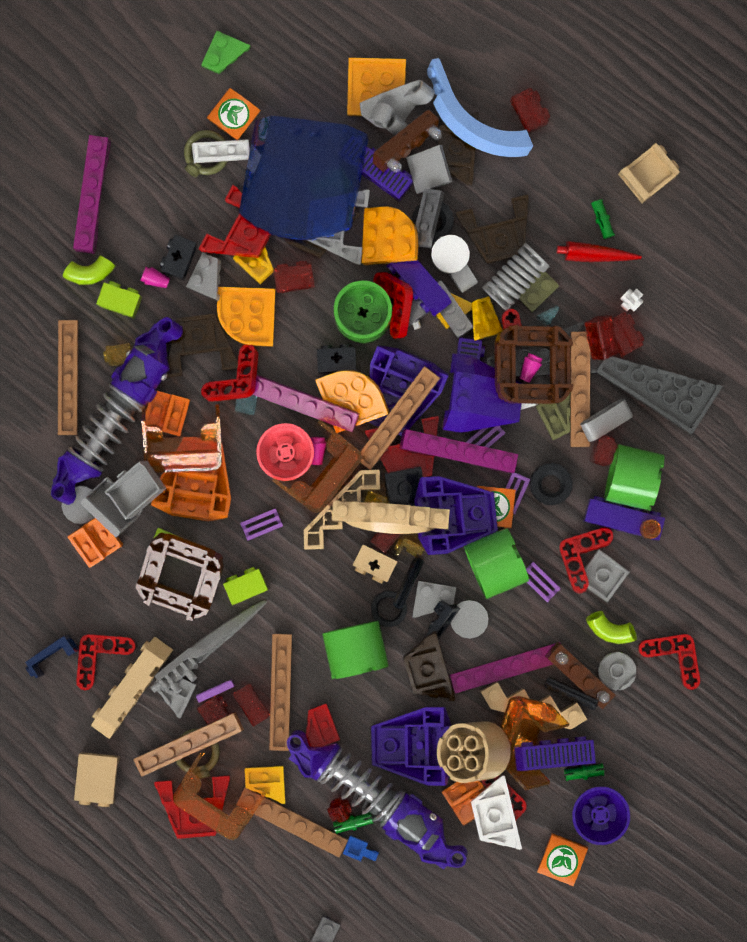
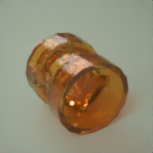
M646 520L640 525V534L646 539H654L660 535L661 526L656 520Z

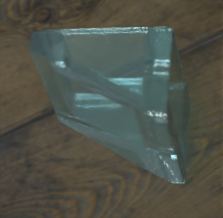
M559 307L551 308L537 315L536 318L549 325L559 311Z
M252 395L247 398L236 399L235 412L254 415L257 396Z

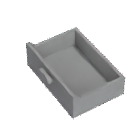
M140 461L129 471H122L117 476L118 480L104 492L111 498L126 520L132 519L167 488L149 462Z
M107 476L82 499L80 504L117 538L138 519L143 510L132 519L125 520L111 498L104 492L114 484Z

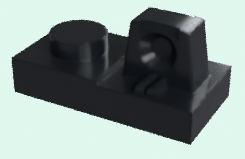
M439 601L434 608L439 619L434 620L430 624L426 635L428 636L433 631H436L438 639H440L461 608L456 604L449 605L444 601Z

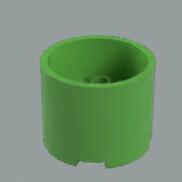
M356 281L345 286L337 295L334 303V317L340 333L345 338L361 344L374 342L386 333L392 316V304L386 291L370 281ZM361 309H363L364 312L368 311L366 313V318H363V316H358L360 314Z
M618 444L614 451L607 477L605 501L651 511L650 505L654 506L661 483L662 470L660 469L664 467V454Z
M507 528L464 546L471 568L486 599L529 581L523 560Z
M379 621L322 633L332 679L350 677L389 667Z

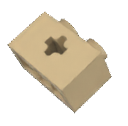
M362 545L353 566L356 567L355 571L363 575L367 572L373 575V580L382 584L383 581L388 582L397 561ZM374 560H377V564L380 567L379 569L375 568L374 571H372L370 569L371 566L369 565V562H374Z

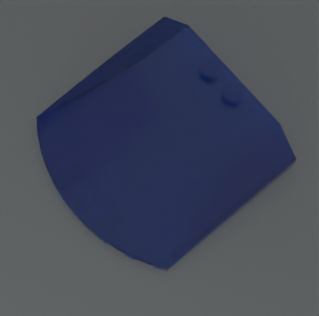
M271 115L256 120L239 209L240 215L255 227L261 228L272 235L288 239L314 240L318 237H331L335 233L351 229L368 144V135L346 124Z

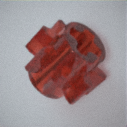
M340 798L334 799L329 805L330 808H327L331 820L335 821L337 819L338 822L348 820L352 812L347 799L344 801Z

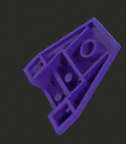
M378 345L370 363V378L380 388L390 412L424 366L440 377V380L398 434L402 436L403 430H409L442 393L449 374L434 363L399 348ZM388 415L371 420L368 423L379 427Z
M453 353L450 373H454L449 410L445 411L442 430L463 433L519 422L522 404L508 403L498 397L495 389V368L472 356Z
M440 476L420 478L414 499L415 506L450 510L448 530L434 529L418 533V538L428 555L448 554L498 531L494 492Z
M425 707L371 726L372 765L425 785L446 786L449 776L440 767L437 759L438 741L452 726L445 707Z

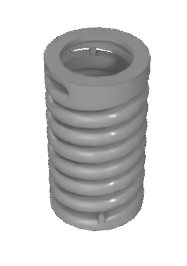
M526 242L517 251L518 255H513L512 260L507 261L508 266H502L503 272L497 271V276H493L491 278L492 281H488L482 287L505 311L515 304V299L521 297L520 293L524 294L526 292L525 288L531 287L530 282L535 283L536 278L541 277L540 272L544 273L550 267Z

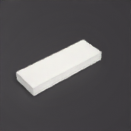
M249 140L192 143L194 163L251 159Z

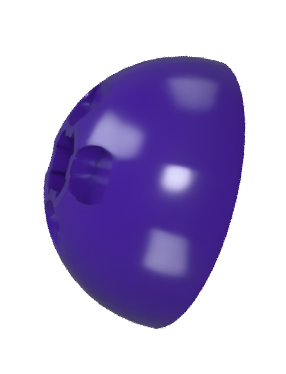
M594 787L583 792L576 800L572 811L573 824L578 834L584 840L596 845L611 844L620 839L626 832L630 823V809L624 797L617 791L608 787Z

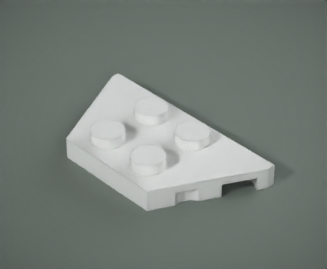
M502 775L471 801L479 839L520 850L522 846L505 775Z

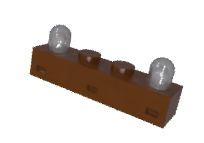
M428 109L377 149L373 154V164L383 173L387 169L394 173L400 172L402 165L399 160L402 157L406 158L412 149L421 146L429 136L434 140L442 138L443 133L438 128L439 118Z
M557 642L545 655L551 663L585 694L598 699V706L601 709H604L616 696L560 643Z

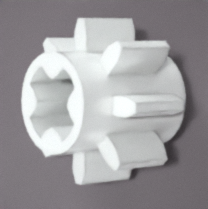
M629 289L620 298L623 301L620 306L626 311L631 309L634 312L644 302L641 299L643 294L638 289L634 292Z

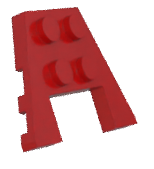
M232 185L225 201L241 209L225 241L206 234L199 250L207 253L259 258L276 224L259 207L255 206L246 195H243L236 186Z
M438 416L421 419L425 434L437 436ZM378 428L365 431L369 440ZM400 444L389 446L380 458L387 472L421 466L423 477L432 476L434 456L399 449Z
M230 775L213 776L214 797L174 800L172 780L154 782L177 839L216 836Z

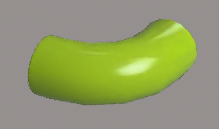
M101 255L89 266H81L72 261L66 267L63 278L79 285H92L104 280L113 271L115 265Z
M603 611L594 612L586 618L587 624L595 635L606 642L623 644L637 640L635 629L630 622L622 625L613 624L608 621Z

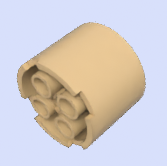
M487 721L452 725L444 733L443 737L439 739L437 745V759L440 767L450 776L451 780L459 783L489 780L499 776L506 769L511 754L510 743L505 732L496 724Z

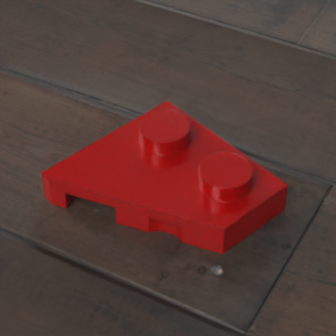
M327 703L308 710L306 736L310 747H323L340 740Z

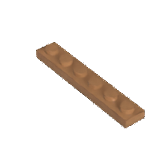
M58 320V435H78V320Z
M590 331L570 332V338L573 341V346H570L571 384H573V390L570 392V447H590V442H588L580 425L590 417Z
M424 366L355 459L369 470H372L440 380V377Z
M272 634L269 750L289 751L287 739L290 731L292 634Z
M236 712L144 753L133 760L142 777L235 735L244 729Z
M246 787L236 804L337 857H340L348 842V839Z

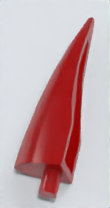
M566 241V246H557L556 253L565 254V260L627 261L638 260L642 257L641 255L611 247Z

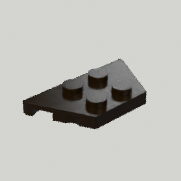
M475 112L471 116L478 120L479 112ZM446 124L439 126L438 145L443 147L450 174L465 184L472 186L476 148L459 138Z
M433 631L403 656L413 694L428 695L434 698L439 696L449 698V701H455V694L436 631Z

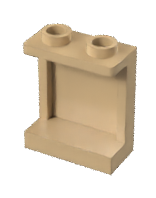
M657 143L630 165L623 168L618 174L641 203H644L680 173L678 164L674 160H670L666 155L667 151L662 145L658 146Z
M79 753L74 800L79 801L81 805H90L91 802H95L101 807H110V804L115 803L117 765L119 764L120 756Z

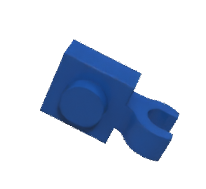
M350 835L343 854L359 861L362 860L363 856L376 861L379 852L366 848L368 842Z

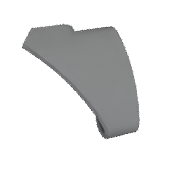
M416 80L360 102L361 115L375 126L385 128L395 136L408 126L405 120L414 107L430 102L435 91L422 80Z

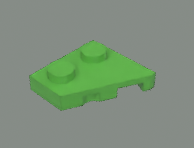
M216 31L201 66L220 74L245 51L250 50V45Z

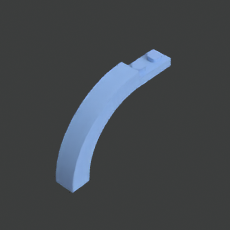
M432 59L427 68V75L431 79L433 89L437 95L433 104L448 128L463 141L481 151L505 157L527 156L533 147L527 130H498L473 118L456 99L440 59Z

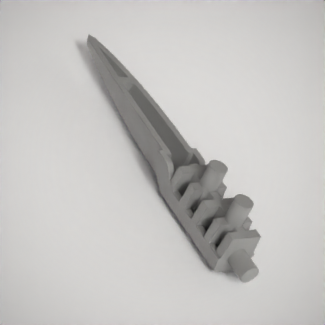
M263 600L234 616L184 651L155 675L157 681L150 686V689L155 693L162 687L167 693L169 688H171L175 694H179L182 689L177 682H181L185 675L191 682L195 681L197 676L192 670L198 668L197 663H202L211 653L240 630L267 601Z

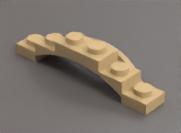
M333 501L332 521H342L360 529L380 533L411 534L434 529L448 530L450 510L400 504Z

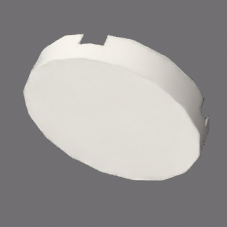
M446 235L435 242L431 257L433 264L438 270L444 273H456L466 266L470 251L462 238L456 235Z

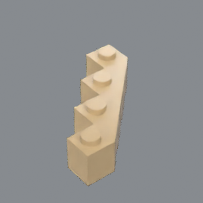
M360 470L304 529L305 550L324 549V530L343 529L342 521H332L333 501L361 502V491L380 490L379 470Z
M156 637L151 642L146 641L140 649L142 651L141 655L134 664L130 663L124 672L126 676L118 687L115 685L108 695L111 697L102 709L98 708L92 716L95 720L91 726L109 739L120 727L127 714L135 706L142 693L152 682L173 651L172 648Z
M497 681L480 690L488 706L493 710L567 729H572L587 720L577 702H573L559 711L550 695L533 704L523 688L506 697Z

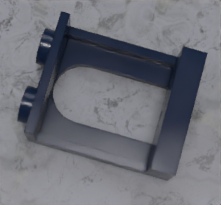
M70 635L61 637L26 661L27 667L25 668L31 677L35 676V678L42 677L44 673L38 664L61 648L64 649L68 656L79 652V648Z

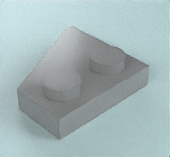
M202 253L186 287L219 301L218 284H220L219 272L221 270V261Z
M418 581L412 617L416 618L435 612L434 608L439 601L453 605L456 587Z
M184 678L181 682H177L182 689L179 694H175L171 688H169L167 693L162 687L157 690L180 719L197 684Z

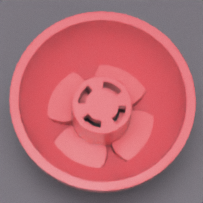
M287 423L278 424L266 430L259 439L256 451L257 460L262 470L270 477L281 481L294 480L302 476L311 466L314 457V447L309 435L300 427Z

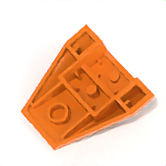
M184 437L160 477V480L167 489L151 502V505L171 516L208 522L228 518L231 495L222 443Z

